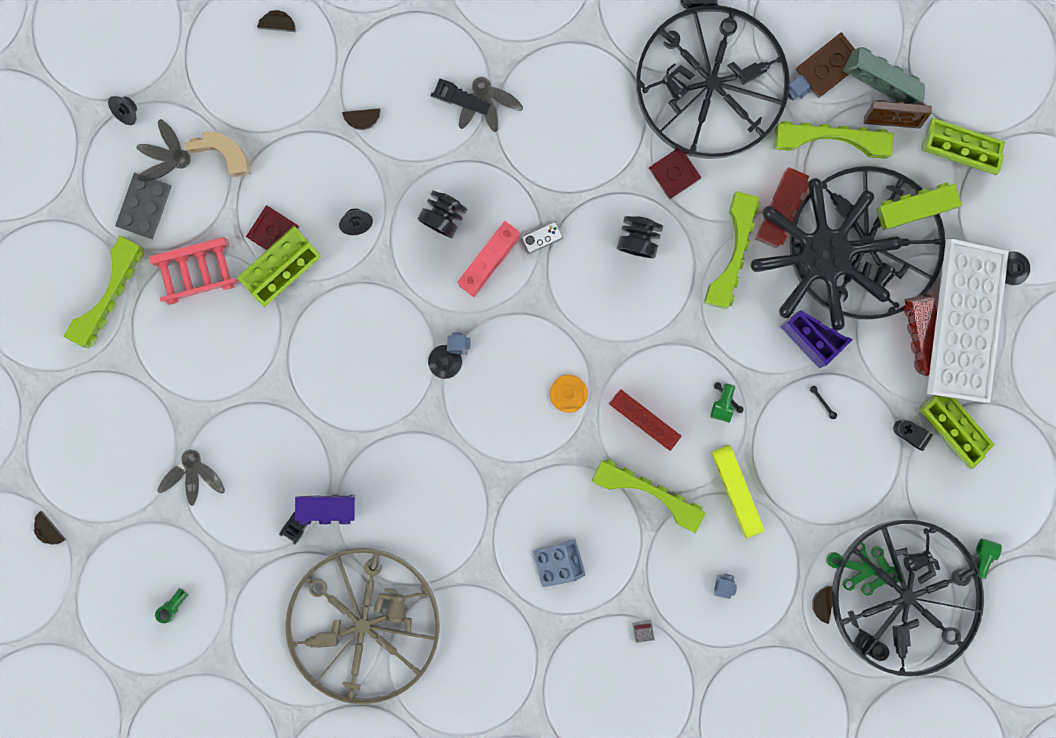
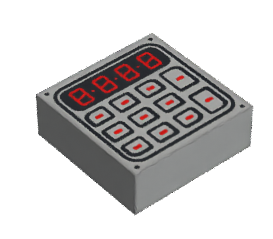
M651 620L632 623L636 643L655 640Z

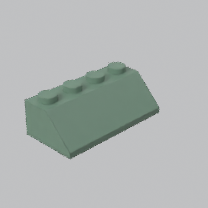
M859 47L852 51L843 69L845 73L897 102L902 101L906 104H916L924 101L925 84L920 82L918 77L904 73L901 67L890 65L885 58L876 57L865 47Z

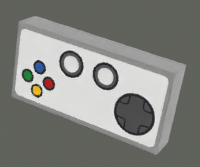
M556 221L521 236L528 254L564 239Z

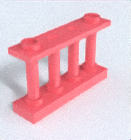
M504 221L457 281L459 286L475 297L521 238L519 236L520 232L507 221Z
M222 237L149 256L151 264L161 269L167 296L160 297V301L167 302L170 305L178 303V299L219 288H223V290L234 288V284H238L239 280L236 278L230 279L223 252L226 247H229L228 239ZM210 251L216 253L223 281L213 284L205 259L206 253ZM195 256L198 259L204 286L194 289L186 262L188 257ZM176 261V263H179L186 291L174 292L168 269L169 262Z

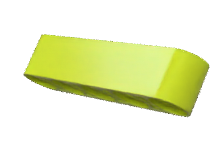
M727 445L712 451L713 459L745 538L748 539L765 532L731 446Z

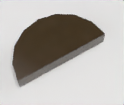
M280 10L269 11L260 18L257 26L258 29L296 32L295 23L292 18Z
M381 109L342 112L349 126L356 130H367L376 124L380 118Z
M39 511L35 516L34 522L36 537L43 543L51 545L60 544L65 541L66 538L44 512Z
M825 586V588L820 589L815 593L812 600V609L816 617L826 624H829L832 610V586Z

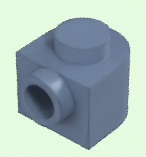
M800 75L788 85L789 99L792 101L798 97L802 99L810 93L809 88L811 85L803 75Z
M453 332L447 338V352L467 355V349L471 347V338L466 337L463 333Z
M729 574L717 575L714 596L727 599L735 596L737 585L735 584L734 576Z

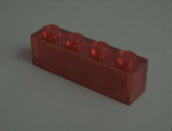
M790 167L786 168L769 205L778 210L792 223L795 219L793 213L800 208L802 203L800 199L802 192L806 193L809 187V175ZM764 218L755 240L777 248L779 245L784 244L787 235L784 230Z
M923 294L904 299V313L908 317L909 322L907 330L912 339L911 350L915 355V370L919 374L928 376L930 374L937 310L934 296Z
M619 389L608 403L609 406L668 451H671L682 437L622 389Z

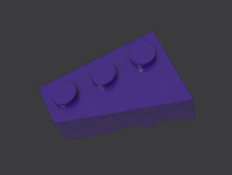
M801 310L794 313L780 326L819 369L827 366L853 340L838 333L837 330L827 327L821 321Z
M355 495L295 497V521H299L301 525H309L311 521H319V524L322 525L331 524V521H339V524L346 525L351 524V521L355 520Z

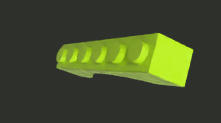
M782 121L781 124L775 127L774 150L794 151L801 145L811 141L832 139L853 145L868 158L888 159L892 156L894 133H889L887 129L869 131V128L859 127L857 130H852L849 126L831 128V125L820 124L819 127L812 126L811 123L792 125L793 122Z
M738 191L734 193L729 209L735 230L733 255L724 272L708 285L704 304L722 309H728L729 306H732L735 295H732L734 287L737 288L740 279L737 274L739 269L743 268L745 258H742L744 251L748 250L750 240L747 238L749 232L752 233L755 226V221L752 220L754 214H758L760 203H758L759 197Z
M119 235L110 252L112 273L105 294L90 311L72 320L63 337L83 348H90V346L96 343L99 330L105 327L109 312L111 313L115 309V301L118 296L124 293L126 288L124 285L134 275V267L137 262L139 263L143 259L145 248Z
M609 459L606 462L601 460L591 480L592 482L608 490L633 488L648 492L667 506L679 526L696 534L706 514L702 511V506L694 502L691 505L684 502L686 498L677 493L674 496L668 494L669 489L659 484L657 488L650 485L651 480L643 476L640 479L634 477L633 471L625 467L621 470L616 467L617 463Z

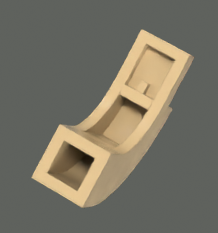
M206 131L202 132L203 140L201 138H192L190 142L184 143L185 150L189 153L208 150L221 152L227 162L228 174L232 177L251 174L249 160L245 152L226 135Z

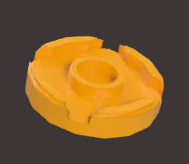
M561 376L554 381L550 388L551 402L555 408L562 412L571 413L578 411L587 401V387L577 376Z

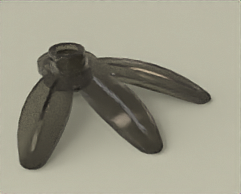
M478 77L473 81L472 89L474 93L472 95L477 96V99L481 98L487 104L491 103L488 114L484 115L493 132L498 130V116L492 98L507 108L516 111L523 110L522 104L513 95L502 89L491 87V83L486 77ZM484 83L485 87L481 89L478 85ZM462 108L459 128L464 129L476 112Z
M163 119L158 120V127L165 144L170 150L150 144H138L136 148L142 154L155 160L165 161L139 174V181L161 178L175 167L179 169L187 167L191 161L190 154L185 150H181L176 133Z
M193 449L186 450L182 454V462L164 476L157 489L158 493L167 491L186 473V497L189 505L193 506L199 491V473L202 479L216 492L221 494L225 492L218 475L201 462L200 454ZM189 456H193L195 460L191 461Z

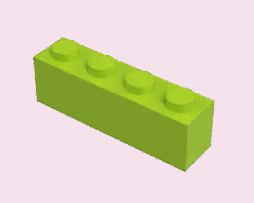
M946 182L937 185L936 190L930 191L927 188L918 191L919 195L913 197L911 194L899 197L900 200L893 202L892 199L882 202L881 206L876 209L882 230L885 231L961 207L962 204L956 185H949Z

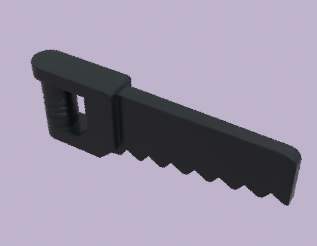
M439 78L434 92L430 95L437 100L448 104H455L483 115L488 114L491 103L487 104L481 98L477 99V96H473L471 93L468 94L467 91L458 89L454 83ZM444 86H447V93L445 97L441 96L442 90Z

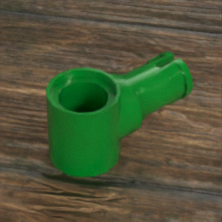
M724 384L720 399L713 404L711 418L730 423L734 411L731 401L735 385Z
M983 538L977 544L976 554L979 558L977 567L980 577L986 579L990 564L994 560H998L1001 555L1002 545Z
M178 588L172 598L156 610L155 618L158 622L169 623L174 619L175 614L179 610L178 607L189 596L186 592L183 593L184 590ZM163 609H167L170 613V617L167 620H163L160 616Z

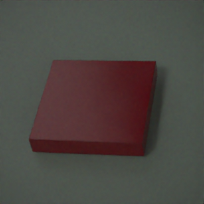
M674 150L648 168L669 200L701 179V176L687 155L679 150Z
M266 205L246 237L267 250L293 226L297 229L299 226Z

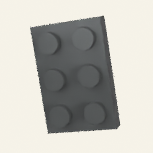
M134 172L115 226L153 239L172 186Z

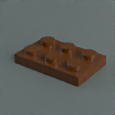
M841 32L796 67V71L805 77L811 85L812 91L820 98L849 75L843 69L855 48Z
M885 100L873 101L864 116V124L920 129L931 115L932 106L923 103L906 104L902 101L895 103L886 102Z

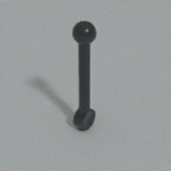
M714 383V389L722 393L721 383ZM732 399L731 402L736 408V411L738 413H742L744 411V408L742 406H739Z
M811 386L810 391L817 396L829 412V418L836 419L837 413L830 409L818 393L817 387Z

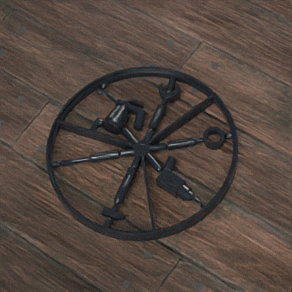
M704 5L693 7L669 18L659 26L648 40L641 54L636 72L637 99L641 112L650 128L663 142L673 149L697 158L721 159L732 157L757 145L771 132L779 121L789 94L788 64L775 36L753 16L727 6ZM714 11L729 14V18L722 20L719 26V30L724 37L719 44L713 71L711 70L697 14L700 12ZM693 14L708 73L702 67H699L701 64L686 49L679 45L681 40L679 33L673 30L667 33L664 30L668 25L680 18ZM734 16L740 17L757 27L769 39L779 56L771 62H760L758 64L755 62L744 69H741L735 62H732L727 66L735 74L724 77L717 76L728 44L727 37L732 36L737 30V22L733 19ZM730 22L734 26L733 31L726 32L723 29V24ZM661 34L671 43L669 44L664 41V46L667 49L677 48L681 56L695 70L697 69L706 80L686 86L675 76L680 73L691 80L695 74L682 65L669 74V71L676 65L674 63L667 69L666 75L661 81L645 87V84L640 80L641 69L646 52L654 39ZM777 61L781 63L784 75L783 98L780 100L724 82L736 80L738 77L742 84L745 85L766 73L770 65ZM663 84L666 85L674 98L668 103L677 115L661 130L654 124L646 110L641 88H643L642 92L645 94L650 88ZM705 87L682 110L676 104L689 90ZM723 88L781 105L770 127L765 132L760 127H757L761 123L762 117L753 122L749 118L748 113L729 93L726 95ZM714 89L724 97L723 99L742 119L747 120L751 124L747 130L751 133L755 129L760 135L758 139L747 146L731 152L711 154L696 151L700 130L706 120ZM707 90L698 117L699 124L690 149L684 148L673 142L662 132Z
M874 166L846 169L822 181L823 189H826V192L830 194V199L836 206L835 210L844 219L854 205L840 194L832 193L827 189L826 183L845 174L863 172V191L868 190L867 172L883 173L899 179L896 187L893 185L885 187L893 192L887 200L892 199L893 201L896 194L899 196L903 195L904 191L899 189L903 183L908 184L917 193L923 190L916 182L899 172ZM810 193L802 201L794 216L793 223L796 226L804 206L811 198ZM867 208L864 212L865 233L858 222H856L853 227L861 240L849 242L860 244L874 241L873 238L877 229L881 227L879 217L877 216L873 223L874 227H872L869 233ZM940 214L934 215L939 239H902V246L910 244L939 245L938 260L932 276L887 251H881V254L903 265L900 271H896L889 264L882 263L876 252L870 253L875 263L879 266L874 278L876 283L885 288L894 277V273L901 280L906 271L911 269L929 279V282L920 294L897 310L895 308L899 307V303L889 298L888 301L893 307L891 306L888 312L884 314L857 315L843 311L844 317L858 320L889 317L910 308L930 290L940 273L944 261L946 240ZM790 235V255L796 254L795 248L800 246V249H802L801 242L800 244L795 242V237ZM857 254L856 260H853L852 265L855 269H858L864 254ZM867 261L865 262L862 273L867 277L869 276L872 264ZM795 264L793 265V268L796 273V276L801 282V280L804 277L800 271L799 265ZM847 275L844 276L842 286H837L840 299L842 294L844 295L843 302L848 298V291L845 287L852 280ZM809 287L807 293L821 306L829 310V304Z
M895 520L870 528L855 539L845 551L834 575L832 607L837 627L843 639L859 658L874 668L890 674L907 677L923 676L949 666L967 650L981 623L984 608V590L976 562L966 547L955 536L941 527L924 521ZM899 524H916L930 528L923 530V533L926 535V550L923 553L908 554L907 547L894 550L887 527ZM879 530H882L901 587L885 571L877 568L857 549L866 538ZM939 532L961 551L969 564L970 570L959 575L963 569H956L952 573V579H944L926 586L925 589L913 592L914 572L927 565L928 572L918 577V582L921 585L936 576L935 569L941 570L938 560L933 558L929 551V533ZM852 553L859 555L863 561L873 568L875 574L891 588H894L900 594V597L865 609L858 615H855L854 611L850 610L847 612L849 618L842 619L839 608V585L845 565ZM899 555L905 556L903 558L904 566L910 572L907 584L897 558ZM973 575L976 588V609L917 598L926 593L930 594L948 587L950 583L966 586L971 578L967 577ZM916 600L975 611L971 628L964 641H960L961 633L958 629L954 627L945 628L940 620L926 608L924 609ZM898 605L865 648L860 651L850 639L844 625L851 622L854 627L859 628L856 619L861 617L867 618ZM910 605H913L921 612V615L936 628L942 630L941 637L945 643L950 645L957 644L959 646L953 654L939 664L918 671H905L904 659L908 653V647L911 646L909 630L919 626L918 618L907 622ZM903 609L902 623L904 624L892 626L896 654H898L902 664L900 670L896 671L878 665L866 657V655ZM953 630L956 633L955 640L949 641L947 639L948 632Z

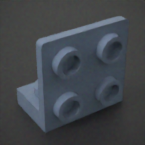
M576 539L568 540L559 545L533 550L543 587L575 582L586 576Z

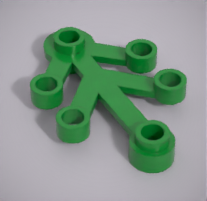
M861 543L862 549L860 550V553H862L871 562L869 556L865 551V544ZM878 546L873 547L871 550L872 556L877 558L883 571L888 575L890 573L894 574L893 579L898 583L899 579L895 567L889 566L884 557V550ZM877 549L881 551L879 556L875 555V550ZM831 552L827 555L826 562L830 567L837 568L842 556L836 552ZM835 557L839 559L837 564L832 562ZM848 560L845 567L860 571L861 573L852 578L844 579L842 585L846 590L851 591L861 581L872 575H878L875 574V570L862 560L863 564ZM879 577L870 584H863L861 592L866 596H870L875 589L888 584ZM851 581L852 586L847 588L846 583ZM869 586L870 592L865 593V587Z

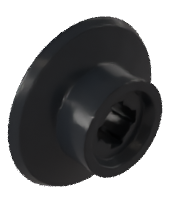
M111 96L108 99L110 111L120 122L126 125H134L136 123L137 106L132 99L126 96Z
M353 208L348 210L341 218L339 228L344 234L360 235L371 228L373 218L369 213Z
M1016 251L1008 253L1005 283L1008 285H1019L1029 277L1030 263L1022 253ZM1016 264L1018 271L1014 272L1013 265Z
M440 345L431 351L428 357V366L436 377L442 379L452 378L461 369L462 357L461 354L448 353L447 345ZM447 357L449 364L442 366L441 359Z

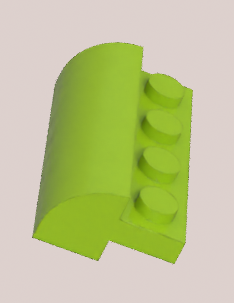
M932 118L921 149L923 152L998 175L1004 158L1002 153L1005 142Z
M293 226L237 276V279L265 307L322 256L307 238Z
M933 395L919 407L921 413L969 469H974L986 457L985 454L995 446L956 398Z

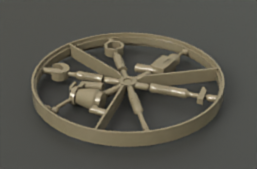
M356 548L345 550L319 562L308 571L297 585L286 613L287 645L300 673L313 687L323 694L336 700L353 704H372L386 701L400 695L414 685L424 674L433 659L440 635V615L436 598L420 572L404 559L378 549ZM354 553L374 554L373 558L369 559L364 565V570L370 577L366 583L362 617L340 556ZM381 555L393 559L409 569L422 583V593L404 596L398 594L395 589L385 588L384 591L393 592L395 595L379 594L373 611L381 612L385 599H389L391 603L387 615L368 620L369 606L371 605L374 588L373 576L378 575L382 570V564L378 570H375ZM336 558L357 616L348 611L349 609L334 596L326 593L327 584L324 580L316 579L312 582L311 574L328 561ZM305 582L309 583V591L312 596L321 597L324 595L329 603L342 614H346L356 625L339 632L341 620H334L331 632H320L316 636L306 638L305 641L294 642L291 633V617L295 600ZM317 582L324 586L323 592L320 594L313 591V585ZM428 593L435 615V636L411 632L412 618H404L405 599L416 596L426 598ZM386 620L396 623L404 622L406 624L405 631L372 625ZM373 630L434 640L430 656L421 670L414 667L413 664L397 652L394 646L381 635L378 637V634ZM356 632L317 680L304 668L295 651L297 644H305L311 648L337 646L338 636L343 637ZM365 633H368L373 639H377L376 642L391 655L397 656L411 670L413 669L416 676L405 686L390 694L374 698H354V689L360 690L361 684H355L356 676L359 674L363 651L362 643ZM358 634V644L355 647L351 670L352 681L351 683H342L350 690L348 696L340 695L327 689L318 681Z

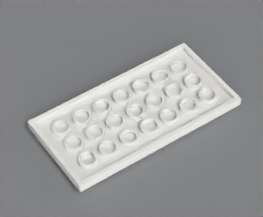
M946 239L927 394L990 403L1009 251L955 239Z

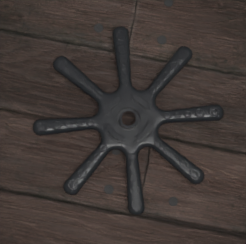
M813 178L808 182L817 224L816 230L813 233H806L772 206H767L763 210L764 218L801 242L802 249L799 253L793 255L754 259L751 262V269L754 272H762L795 264L803 265L806 269V274L780 307V316L789 318L813 281L822 279L827 285L831 326L835 330H842L845 326L837 287L838 277L847 275L880 302L888 301L890 292L855 269L852 265V258L857 254L898 250L902 247V239L894 236L860 244L850 243L847 238L848 232L872 203L874 194L869 190L863 191L842 225L838 229H831L826 221L822 182L818 178ZM824 249L830 252L829 259L823 257Z

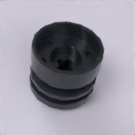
M432 190L430 195L437 201L427 199V203L433 208L432 210L423 208L417 220L434 231L452 239L458 228L452 220L462 221L463 219L456 212L466 214L468 209L450 195Z
M625 216L623 222L630 226H622L621 230L629 233V235L619 236L616 249L631 255L655 259L658 245L651 242V239L661 238V235L656 232H662L663 225L645 217Z

